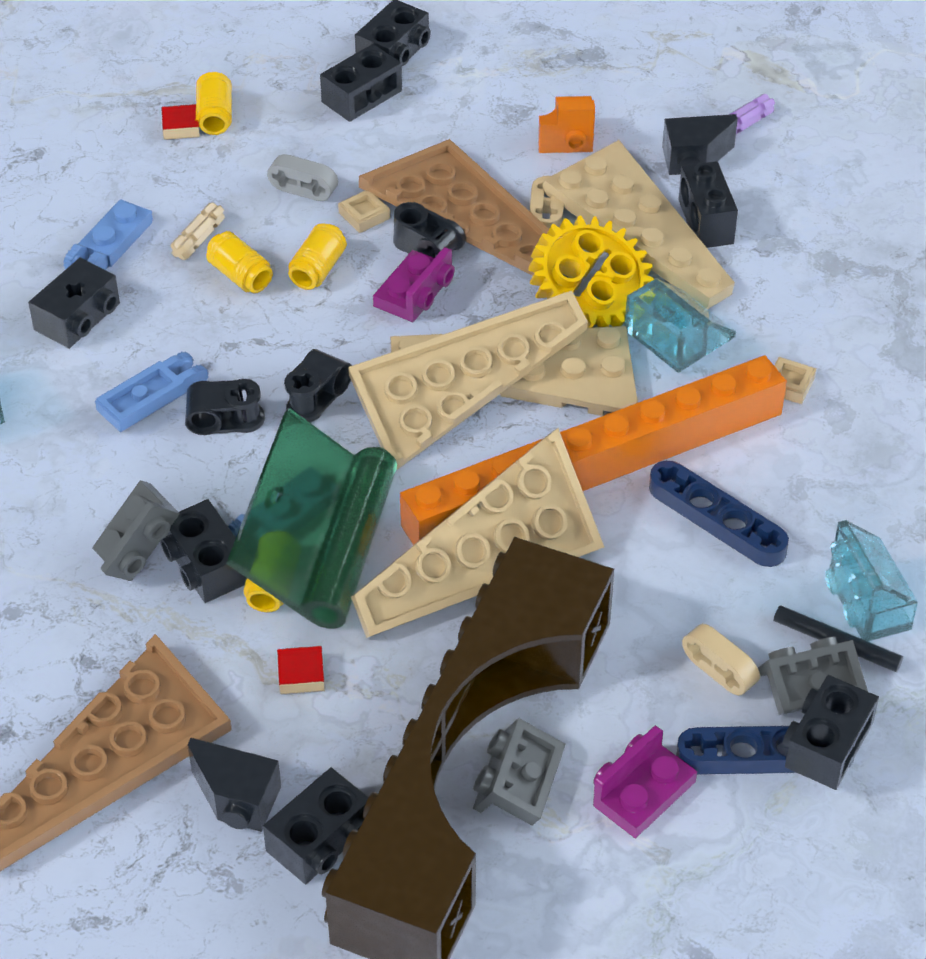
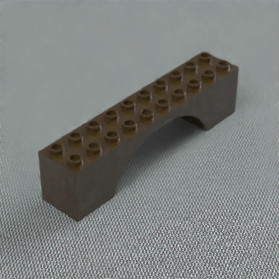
M517 537L513 538L507 552L501 551L498 554L493 567V578L490 584H482L476 598V610L473 616H466L462 621L458 633L459 642L455 650L448 649L443 657L440 667L441 676L436 685L429 684L424 693L421 714L417 720L412 718L405 729L402 741L404 746L399 755H392L386 764L383 774L384 783L379 793L372 792L364 808V821L358 831L353 829L349 833L343 848V861L338 870L332 868L326 876L322 888V897L326 898L327 908L324 922L328 923L331 945L368 959L451 958L476 905V853L457 835L440 807L434 790L439 773L459 740L476 723L490 713L509 703L531 695L555 690L580 688L610 625L614 568Z

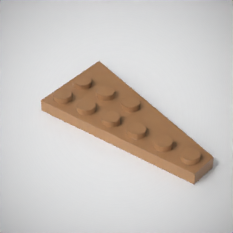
M450 139L359 176V188L373 193L378 198L396 207L402 203L416 202L446 219L453 220L463 229L467 243L533 276L534 273L528 270L533 259L531 254L543 233L547 234L549 228Z
M156 634L145 644L146 650L135 662L129 661L119 671L120 678L106 692H99L53 741L54 747L41 761L36 759L25 770L26 777L11 793H4L0 797V871L189 757L187 744L190 738L212 743L232 730L229 717Z

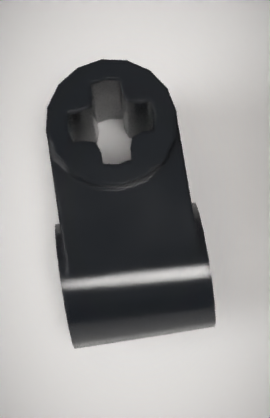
M402 203L394 210L393 243L400 251L409 254L413 249L435 258L444 247L453 251L459 250L465 245L466 235L456 222L426 209L419 203Z
M312 349L305 356L304 360L292 372L287 374L284 379V388L289 394V401L286 404L288 417L299 423H309L318 419L322 412L348 388L351 382L348 367L352 365L323 351Z
M250 379L214 382L198 381L191 384L187 389L185 426L189 431L198 435L229 432L248 433L259 429L265 421L264 410L258 403L261 398L259 385ZM242 390L246 391V401H244ZM243 411L246 412V422L243 420Z

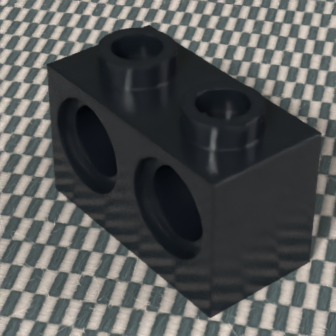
M392 0L355 34V52L357 53L374 44L400 61L402 66L406 65L409 59L420 48L425 47L430 39L429 12L399 0Z
M371 44L320 74L321 102L351 122L402 91V63L376 45Z
M718 161L681 166L678 200L688 226L706 248L734 244L738 209Z
M206 499L179 511V516L160 543L167 559L170 562L176 560L180 566V574L188 590L195 589L203 602L207 603L244 586L249 572L248 554L210 500Z
M827 675L819 690L811 688L801 711L805 715L800 723L792 721L786 731L782 743L783 747L788 748L785 768L837 790L873 725L879 696Z
M330 767L263 825L266 852L306 885L317 874L322 875L328 872L336 863L338 856L343 852L349 833L353 829L358 831L364 821V808L369 797ZM336 812H344L342 815H333ZM303 841L312 842V843L307 844V845H299V844H298V843L303 842Z

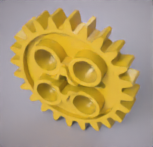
M578 216L574 225L567 218H564L560 227L552 224L547 234L543 233L531 254L533 259L528 270L534 273L530 284L540 286L535 297L549 299L569 291L574 293L582 280L590 273L600 256L604 252L608 253L609 256L603 262L599 271L594 274L581 295L575 296L588 321L587 328H592L594 325L598 327L622 326L624 322L630 325L635 317L642 313L652 295V291L649 289L654 282V278L648 276L653 266L649 263H642L647 254L646 250L635 251L634 247L638 241L637 238L628 241L624 239L625 228L615 233L612 231V221L610 220L604 227H601L596 216L592 218L590 224H586L583 217Z

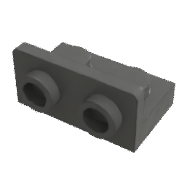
M141 480L138 482L92 547L104 560L101 570L107 576L132 581L136 574L143 569L148 557L158 543L168 534L171 525L180 514L151 483Z
M829 637L811 643V650L796 653L794 647H787L769 653V660L758 667L761 677L768 676L778 714L783 715L802 710L804 701L811 688L819 690L827 675L868 691L853 640L837 643L836 637Z
M520 718L514 721L505 731L502 729L497 730L487 748V753L492 755L489 764L481 770L473 787V790L478 792L473 809L482 813L493 804L533 826L541 819L566 744Z

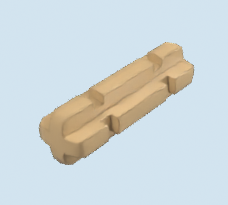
M213 202L208 203L201 213L181 232V235L171 243L172 255L175 258L179 257L181 260H187L195 252V249L215 230L214 228L225 219L223 207L221 205L217 206Z

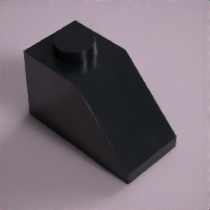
M737 114L664 119L662 148L668 174L679 175L681 174V166L715 162L724 157L735 147Z
M190 738L187 746L191 771L217 820L235 829L248 828L262 832L263 825L266 823L281 789L279 761Z

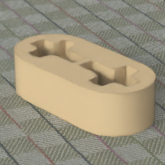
M542 176L533 181L530 212L547 228L550 229L552 224L560 227L563 221L564 203L551 195V198L544 197L543 182L550 176ZM543 213H550V219L542 218Z
M702 623L683 637L682 646L688 658L732 694L743 695L759 681L760 672L754 661L713 627Z

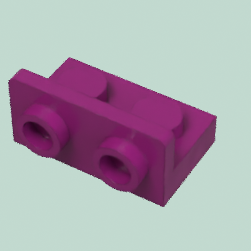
M444 247L433 258L412 249L373 295V307L413 323L423 310L427 311L431 307L438 292L451 283L455 273V267L452 265V250Z
M656 725L644 736L642 734L636 735L627 745L624 754L614 763H605L596 773L593 780L595 785L593 806L635 839L696 782L697 771L662 745L663 730Z

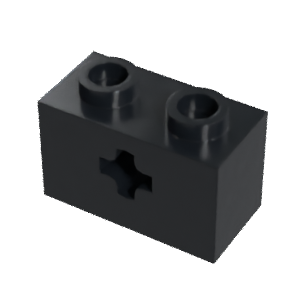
M79 257L28 302L33 329L70 349L120 304L116 275Z

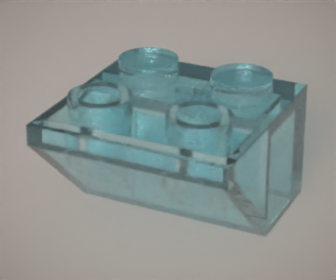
M659 279L652 280L627 296L625 315L627 332L677 373L736 337L734 329L685 291Z
M847 520L838 522L835 540L831 543L832 556L830 567L826 570L825 577L830 592L833 595L837 594L843 605L844 615L849 626L855 627L861 639L866 641L912 630L918 601L881 538Z

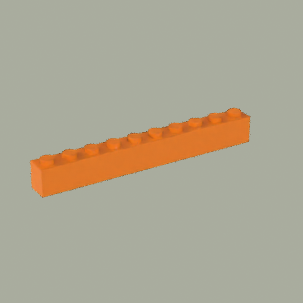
M763 355L561 431L560 434L581 488L585 491L782 415L787 380L767 356ZM542 439L400 492L401 527L412 544L415 545Z

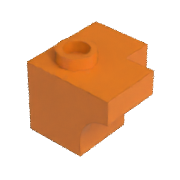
M591 96L555 97V109L549 114L539 116V153L593 152L595 103Z

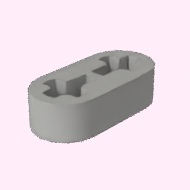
M279 155L267 171L268 180L277 189L316 201L327 200L338 186L337 175L330 167L292 155Z

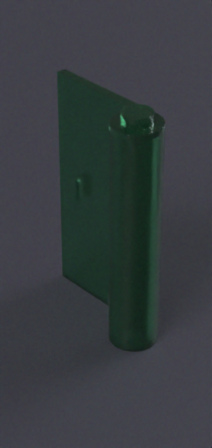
M291 408L287 409L282 417L226 564L313 624L327 629L342 627L346 623L353 602L351 596L356 593L397 470L396 459L391 453L381 447H367L354 455Z

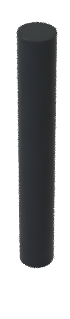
M782 605L778 607L774 615L773 621L818 640L829 637H836L837 643L853 640L858 657L897 672L901 666L902 655Z

